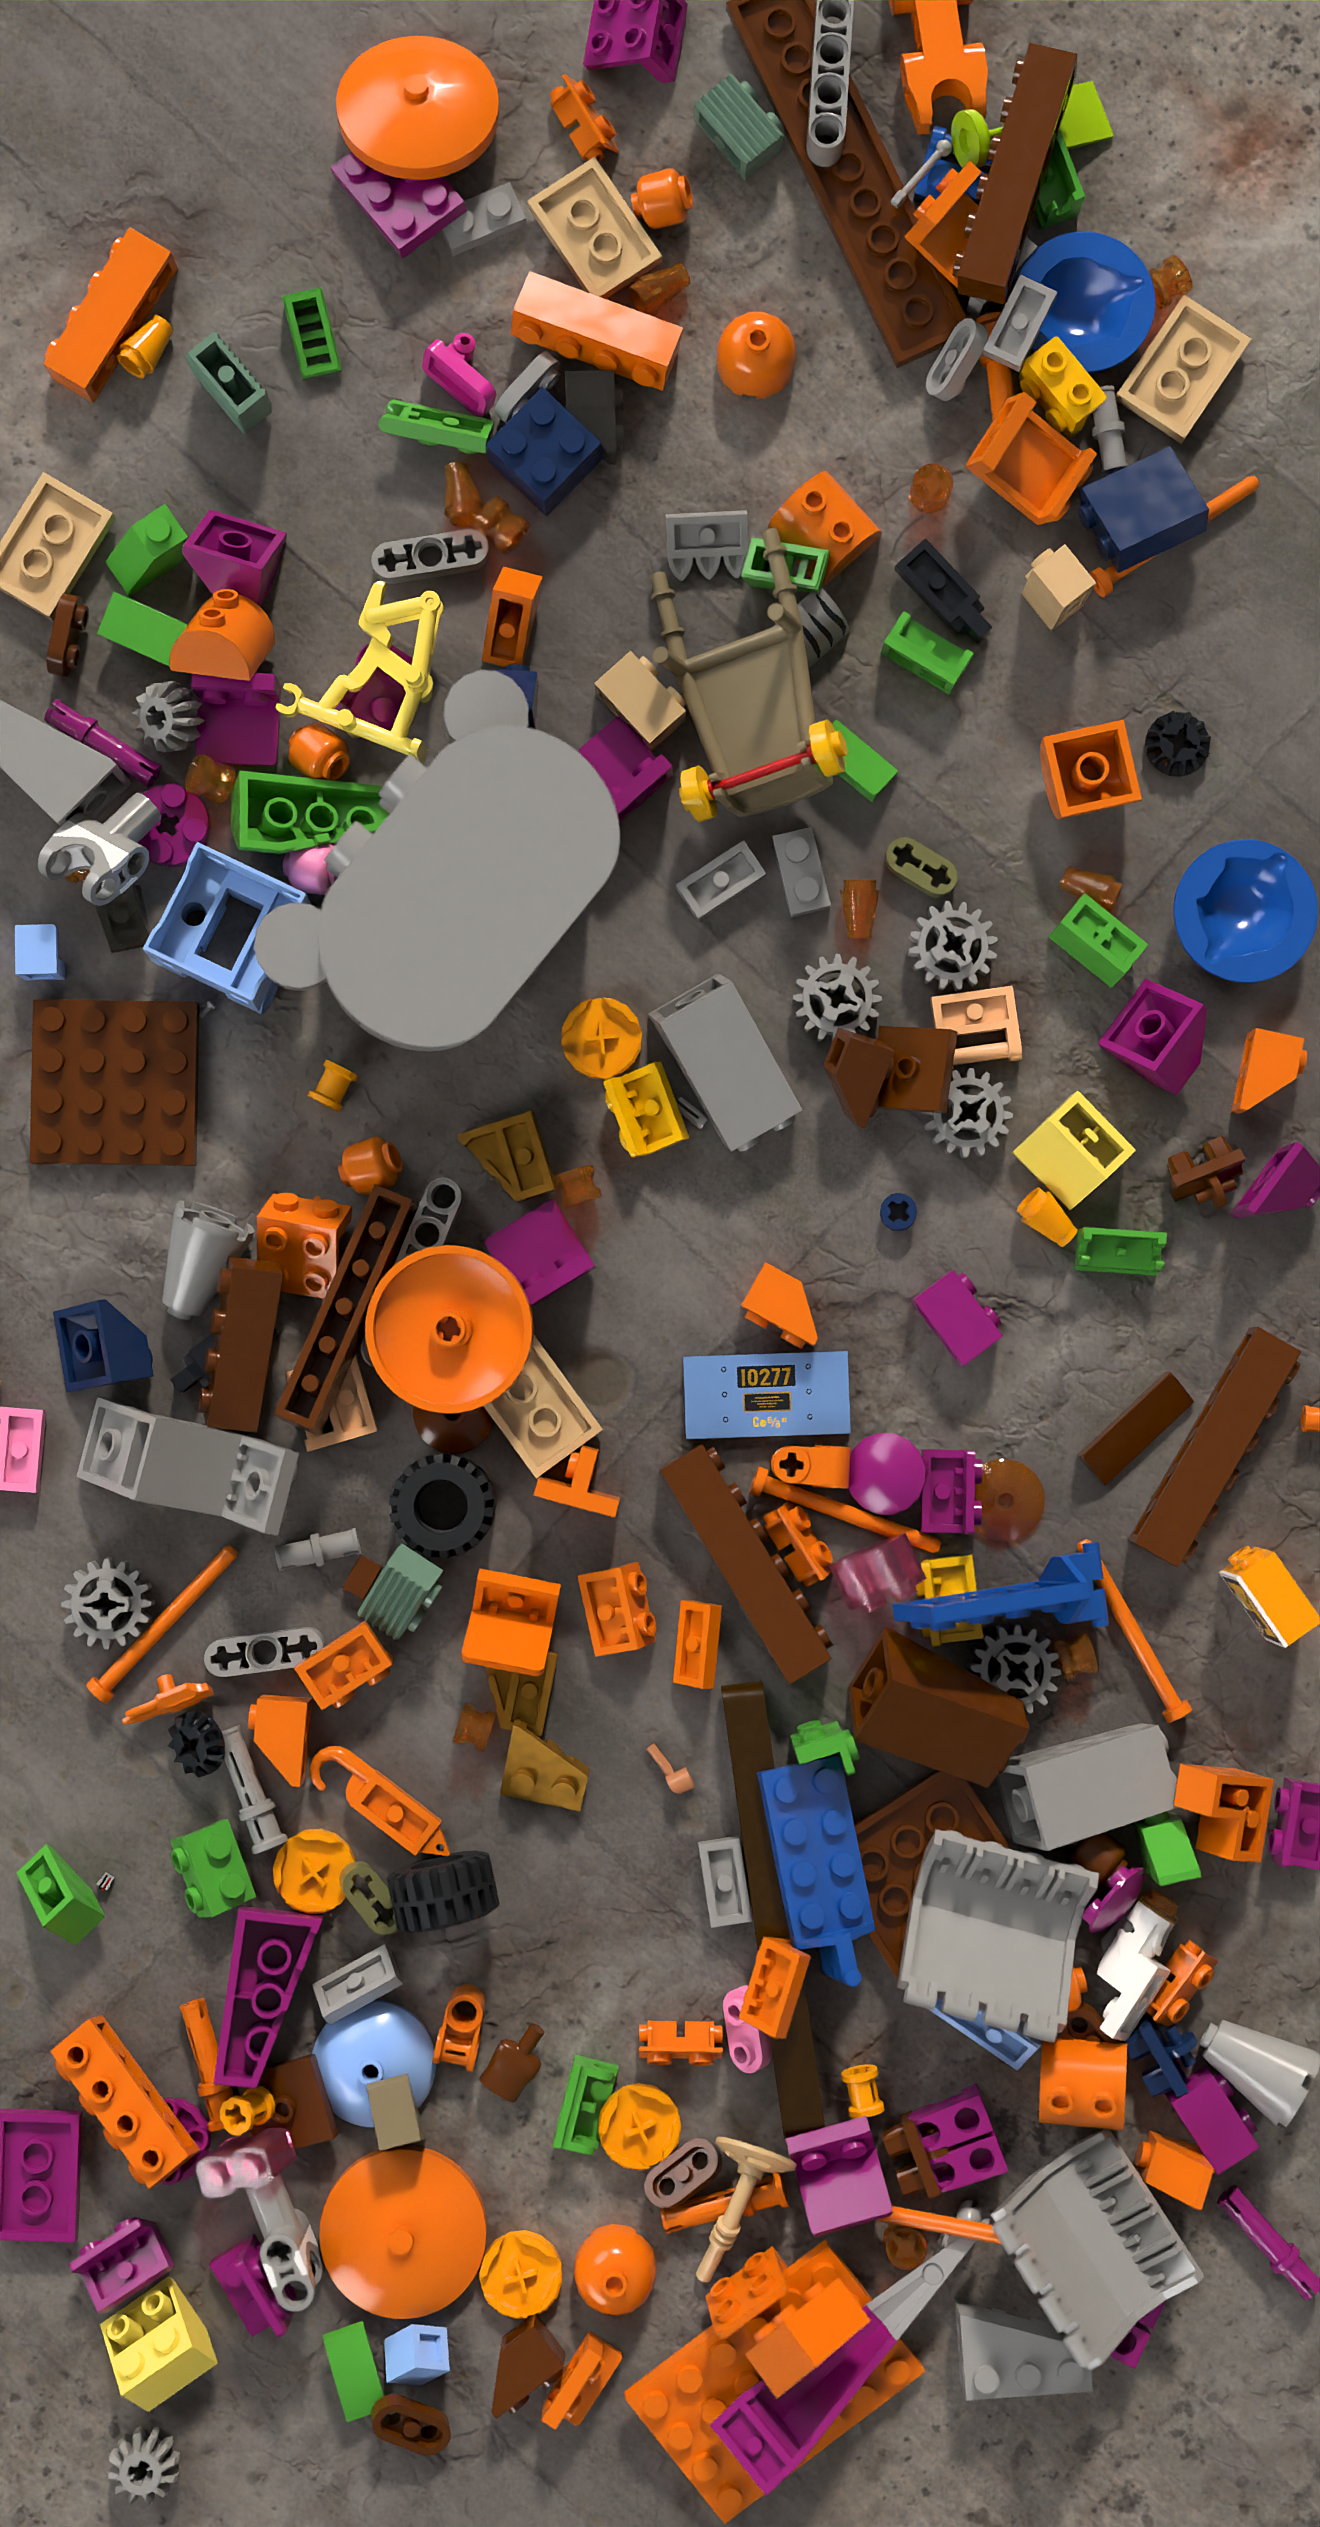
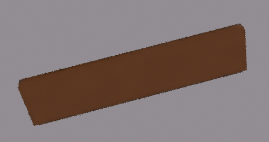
M1165 1372L1076 1456L1106 1486L1194 1403V1400L1171 1372Z

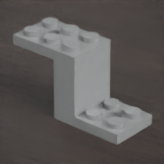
M97 1397L76 1477L135 1501L222 1516L262 1533L278 1536L281 1523L284 1521L287 1512L286 1503L291 1483L297 1474L299 1453L236 1431L210 1428L203 1424L150 1414L113 1400Z

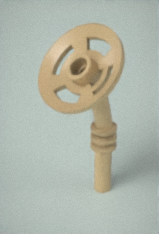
M725 2137L716 2138L715 2143L719 2148L739 2163L737 2173L741 2174L725 2214L718 2217L709 2236L711 2243L696 2271V2276L700 2281L705 2283L711 2281L725 2251L732 2248L741 2230L739 2222L756 2181L762 2179L764 2172L793 2171L797 2166L795 2162L745 2142Z

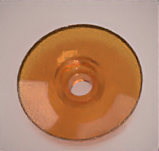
M996 1459L982 1464V1483L975 1484V1500H981L982 1520L981 1525H974V1529L981 1535L996 1541H1012L1027 1535L1038 1524L1044 1511L1045 1495L1040 1480L1030 1468L1014 1460ZM1003 1493H1009L1013 1498L1012 1505L1006 1509L1001 1508L998 1503L999 1496Z

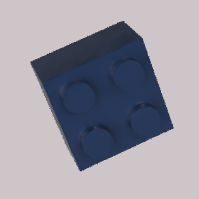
M543 387L485 445L488 462L546 517L602 460L601 442Z

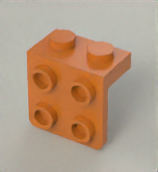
M971 161L959 173L953 168L936 186V189L941 193L940 196L935 200L929 194L913 213L918 221L905 235V238L957 289L958 279L952 276L955 258L958 251L965 252L968 238L964 237L968 216L970 212L977 213L979 207L965 193L981 173Z
M292 1193L272 1194L257 1215V1260L279 1263L283 1271L281 1292L325 1298L339 1267V1239L352 1221V1206L338 1204L330 1199L312 1200L300 1198Z
M480 1568L461 1659L466 1663L531 1676L542 1675L554 1626L561 1584Z
M773 2246L765 2252H758L752 2255L741 2270L730 2278L724 2277L712 2286L710 2293L705 2295L714 2332L720 2340L729 2337L787 2293L789 2286L784 2270L788 2268V2265Z

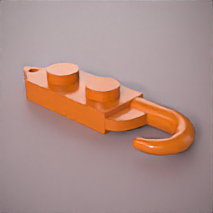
M341 1746L326 1747L313 1757L310 1764V1777L313 1784L320 1791L326 1789V1785L320 1776L321 1767L327 1761H336L352 1773L346 1787V1799L351 1807L414 1856L418 1852L442 1856L450 1855V1849L440 1827L442 1820L381 1772L374 1770L350 1750ZM442 1844L444 1849L438 1850L437 1845Z

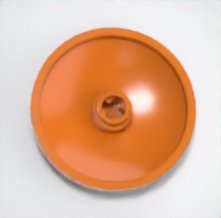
M407 36L391 39L370 48L349 66L340 81L337 91L336 109L338 124L346 145L358 159L372 169L396 178L409 180L435 179L464 169L485 152L498 128L499 95L491 72L471 51L461 45L441 38Z
M451 1245L426 1248L396 1263L375 1288L365 1320V1337L368 1353L382 1381L391 1391L406 1402L418 1408L437 1413L470 1411L494 1401L506 1392L518 1379L528 1361L534 1334L531 1306L522 1285L514 1274L500 1261L482 1251Z
M403 2145L382 2151L378 2149L350 2165L331 2189L321 2215L319 2230L320 2250L332 2281L355 2305L372 2314L386 2318H419L448 2306L471 2284L481 2265L485 2251L487 2219L482 2198L468 2174L448 2157L434 2150L413 2145Z

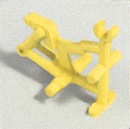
M378 581L372 586L359 618V626L372 639L356 668L348 676H338L319 703L305 698L303 692L296 685L285 683L283 688L288 693L295 695V703L288 707L277 703L275 708L283 716L295 717L298 713L344 730L351 738L362 737L409 756L411 754L423 764L428 753L427 746L422 740L407 738V734L420 701L428 702L433 695L434 684L430 671L439 618L443 615L444 606L438 594L434 591H426L421 597L383 605L387 583ZM420 619L412 665H410L390 650L393 637L388 631L387 626ZM377 668H380L404 686L406 692L391 731L356 718L347 709L341 711L335 709L347 691H360L373 676Z

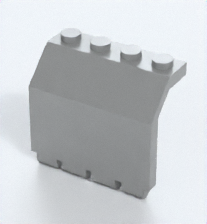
M936 1829L925 1849L909 1907L897 1988L905 1990L904 2003L934 2010L937 1999L942 2000L941 2013L975 2022L978 2010L983 2011L982 2024L1016 2033L1019 2023L1022 2021L1024 2022L1023 2035L1054 2043L1057 2031L1062 2032L1067 2023L1075 1941L1085 1907L1097 1889L1099 1873L1085 1870L1077 1864H1062L1051 1861L1037 1853H1022L1004 1848L996 1842H981L966 1838L955 1831Z
M1100 2129L1069 2147L1030 2175L991 2214L995 2220L991 2228L1007 2253H1016L1017 2258L1013 2261L1032 2293L1040 2291L1042 2297L1038 2300L1039 2304L1058 2333L1066 2332L1067 2335L1063 2342L1080 2368L1087 2366L1091 2370L1103 2364L1139 2319L1166 2299L1198 2284L1204 2277L1203 2272L1110 2129Z

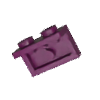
M369 644L363 646L355 660L356 665L361 661ZM391 645L390 650L412 665V657ZM377 668L373 676L360 691H347L337 705L336 710L347 709L351 711L354 717L391 731L406 692L404 686L380 668Z
M921 1449V1456L928 1465V1474L925 1477V1485L921 1492L920 1532L974 1534V1525H981L982 1520L981 1500H975V1484L982 1483V1459H975V1451Z
M1284 1777L1283 1788L1279 1787L1275 1794L1274 1809L1279 1814L1276 1829H1271L1269 1834L1268 1853L1272 1854L1271 1860L1281 1867L1289 1868L1290 1865L1320 1870V1783Z
M137 2217L126 2219L114 2228L115 2234L104 2241L97 2240L86 2245L79 2251L80 2257L69 2263L72 2273L82 2275L98 2313L105 2314L175 2267L154 2221Z

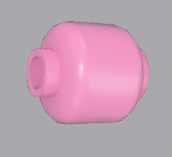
M330 843L287 852L283 860V872L285 876H288L290 885L304 893L327 895L331 885L337 878L326 869L328 864L324 860L335 844Z

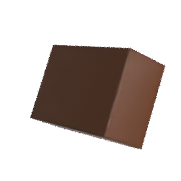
M361 1554L342 1588L364 1600L383 1566Z

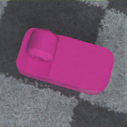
M460 333L455 336L453 344H449L447 347H445L441 340L436 339L424 351L422 362L424 372L477 417H483L494 406L496 391L488 380L467 363L474 355L476 346L474 338L467 333Z

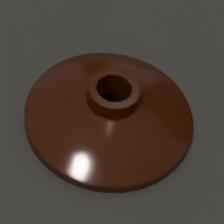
M416 1406L413 1407L415 1427L421 1438L432 1448L444 1453L458 1454L476 1448L488 1437L494 1425L493 1419L483 1406L461 1412L459 1419L456 1421L449 1420L445 1413L427 1411Z

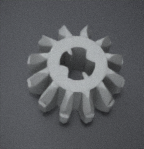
M168 681L163 684H151L146 687V693L136 697L141 708L132 714L139 717L140 724L135 731L145 733L144 744L155 746L157 751L172 752L173 750H185L187 747H190V741L200 737L196 725H200L205 720L197 716V709L202 703L192 701L193 689L181 688L180 683Z
M142 2426L135 2429L133 2437L126 2433L123 2434L118 2441L119 2448L112 2449L109 2455V2461L113 2465L108 2471V2479L119 2481L115 2487L116 2495L126 2490L130 2492V2504L135 2503L138 2495H142L147 2506L153 2502L155 2494L161 2497L166 2496L171 2488L170 2483L176 2482L180 2471L175 2465L179 2463L181 2458L180 2452L170 2450L174 2442L173 2436L167 2437L164 2440L158 2438L160 2434L159 2427L153 2428L150 2436L146 2435ZM141 2461L149 2464L147 2469L140 2467Z

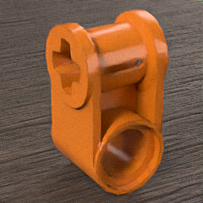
M814 1445V1447L783 1446L773 1454L770 1463L771 1470L779 1480L790 1484H808L813 1487L848 1489L851 1447ZM793 1452L794 1459L801 1461L800 1469H794L792 1476H787L786 1469L780 1468L779 1463L780 1460L787 1459L788 1453Z
M463 1984L452 1991L446 2007L443 2024L439 2029L432 2060L433 2064L438 2065L441 2061L465 2066L466 2071L473 2072L481 2038L479 2033L486 2006L485 1996L478 1987L472 1984ZM460 2001H469L475 2006L477 2011L473 2015L464 2016L456 2010L455 2004Z

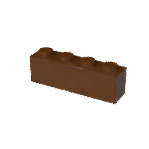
M229 1256L227 1269L220 1268L217 1293L222 1294L220 1309H213L211 1333L216 1334L214 1349L208 1348L206 1351L204 1372L210 1374L208 1388H201L198 1400V1412L203 1413L207 1427L257 1432L283 1279V1271L278 1262Z

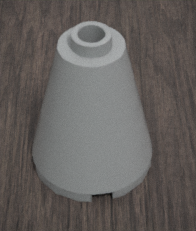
M184 1201L176 1203L173 1212L162 1302L168 1306L167 1312L180 1319L190 1320L191 1316H200L217 1292L220 1268L227 1269L228 1257L240 1258L252 1241L255 1229L250 1224L246 1223L245 1229H242L235 1225L236 1216L202 1203L193 1202L191 1209L184 1207Z
M1221 2020L1218 2026L1210 2023L1199 2042V2045L1205 2048L1202 2057L1264 2116L1282 2130L1284 2126L1287 2127L1309 2091L1307 2087L1311 2078L1308 2075L1315 2078L1320 2068V2054L1318 2052L1225 2020Z

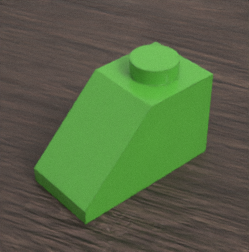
M163 504L133 524L105 562L130 597L186 559L182 554V548L188 536L166 504Z
M1166 1811L1134 1822L1143 1867L1146 1873L1159 1886L1201 1877L1182 1819L1176 1814H1169Z
M47 1844L43 1846L16 1872L42 1926L76 1946L106 1917L92 1889L51 1846Z

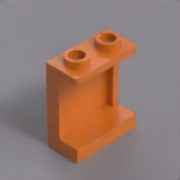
M1022 392L1007 398L965 464V467L1036 525L1058 521L1065 515L1071 505L1069 498L1076 487H1080L1090 476L1093 469L1090 464L1097 453L1091 448L1080 450L1032 411L1037 401L1026 392Z

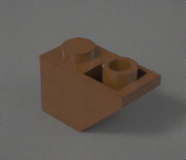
M838 1027L825 1060L824 1068L845 1115L858 1127L865 1128L868 1119L872 1118L877 1111L879 1105L878 1094L883 1081L887 1080L892 1073L895 1052L882 1041Z
M537 2313L526 2318L502 2337L491 2411L496 2419L506 2411L509 2414L518 2411L529 2400L528 2394L540 2385L543 2388L549 2387L563 2373L565 2351Z

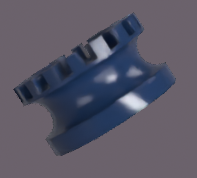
M891 1194L885 1198L881 1205V1221L892 1231L907 1230L916 1219V1203L906 1194ZM903 1202L907 1204L906 1215L909 1217L907 1221L904 1222L901 1219H897L893 1222L888 1218L891 1214L888 1206L891 1203L897 1206Z

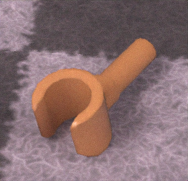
M654 1743L646 1749L661 1768L669 1788L674 1793L682 1794L694 1788V1783L687 1767L674 1772L671 1764Z

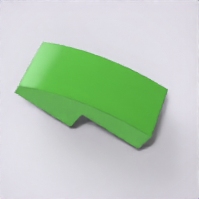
M363 2321L322 2335L347 2423L370 2415L373 2405L384 2396Z

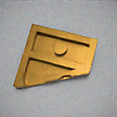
M528 1111L457 1135L458 1141L474 1154L487 1172L502 1184L503 1189L516 1202L558 1190L533 1111Z
M548 1651L544 1672L540 1676L486 1667L487 1679L494 1697L496 1712L502 1729L512 1730L515 1718H519L528 1723L526 1729L536 1736H542L559 1653Z
M515 1718L500 1795L581 1812L590 1768L574 1756L566 1755L561 1747L549 1738L544 1742L526 1729L528 1723L522 1719Z

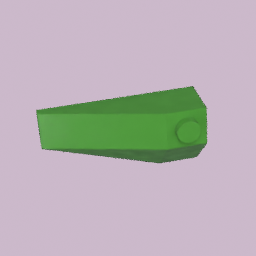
M239 771L231 791V831L238 850L282 854L338 842L355 821L374 834L389 816V813L378 805L382 799L378 794L383 786Z

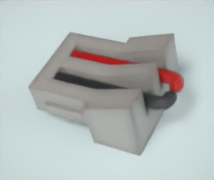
M105 1872L97 1883L99 1890L103 1891L105 1889L108 1891L115 1877Z

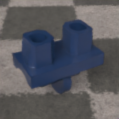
M1146 2013L1140 2019L1139 2027L1135 2028L1130 2037L1123 2041V2043L1127 2044V2053L1133 2062L1151 2053L1158 2062L1157 2065L1142 2072V2078L1152 2097L1168 2093L1172 2090L1179 2097L1189 2092L1185 2084L1187 2076L1176 2058L1180 2057L1185 2067L1195 2064L1196 2060L1190 2051L1198 2044V2040L1193 2032L1180 2034L1175 2024H1172L1164 2029L1170 2040L1167 2043L1153 2017Z

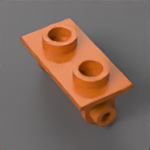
M564 73L562 78L567 87L558 86L551 91L549 95L552 99L550 105L565 129L568 130L579 122L580 126L570 133L569 137L583 161H589L595 157L600 162L604 157L602 151L606 148L616 154L620 151L612 139L616 136V132L609 120L603 114L599 116L592 104L596 101V98L591 89L583 80L577 82Z
M787 1501L780 1508L774 1509L763 1516L766 1522L763 1527L778 1550L783 1549L789 1544L793 1545L795 1550L783 1558L798 1582L803 1581L805 1586L808 1587L819 1579L822 1581L835 1569L832 1563L831 1551L824 1542L819 1541L810 1528L809 1516L802 1507Z
M1190 1939L1185 1946L1180 1944L1165 1965L1176 1977L1172 1982L1167 1979L1165 1980L1146 2012L1153 2016L1156 2022L1166 2027L1173 2023H1178L1188 2012L1190 2007L1188 2002L1195 1992L1206 1987L1213 1978V1968L1218 1963V1960L1203 1952V1949Z
M648 2020V2025L639 2024V2042H647V2047L639 2046V2058H647V2064L670 2065L672 2064V2058L689 2059L690 2065L710 2066L714 2064V2059H722L723 2048H714V2043H722V2026L714 2025V2021H685V2037H677V2021Z

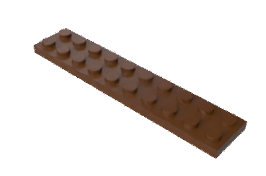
M815 0L727 1L726 12L768 100L784 128L789 144L896 367L904 366L943 348L954 328L962 320L967 319L949 280L905 238V235L918 221L913 215L915 209L909 196H907L899 208L891 204L892 198L904 186L850 73L846 132L840 159L831 166L822 167L814 164L807 155L806 145ZM832 56L823 58L829 64L839 62L837 58ZM823 96L820 98V100L826 104H833L837 102V100L831 96ZM826 135L817 138L823 144L835 142L833 138Z

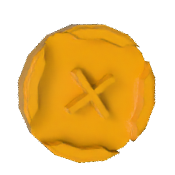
M595 998L581 1002L569 1012L562 1026L561 1044L566 1059L577 1072L592 1079L607 1080L622 1075L634 1065L641 1051L642 1031L638 1018L627 1005L613 998Z
M324 1829L303 1830L290 1837L278 1851L273 1865L274 1885L278 1893L280 1892L282 1898L286 1900L285 1902L293 1909L307 1914L325 1913L341 1904L346 1898L340 1887L339 1877L342 1870L348 1864L356 1862L355 1856L349 1844L336 1833ZM354 1875L351 1878L353 1883L355 1881L356 1875Z
M635 2083L621 2087L608 2097L600 2110L597 2128L601 2145L612 2161L624 2168L641 2171L651 2168L650 2166L657 2164L659 2161L662 2162L672 2154L679 2143L682 2126L678 2109L666 2092L655 2085Z
M527 2230L508 2232L495 2239L485 2251L479 2271L481 2288L488 2304L501 2315L515 2319L527 2318L536 2313L540 2314L546 2311L558 2297L563 2279L561 2258L554 2245L542 2235Z

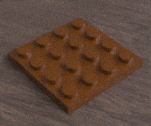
M33 1000L30 1163L197 1166L200 1004L194 1001Z
M935 1770L854 1823L875 1925V1931L868 1933L897 1980L911 1899L925 1849L935 1830L955 1831L966 1838L981 1842H996L1004 1848L1011 1849L968 1781L939 1770Z

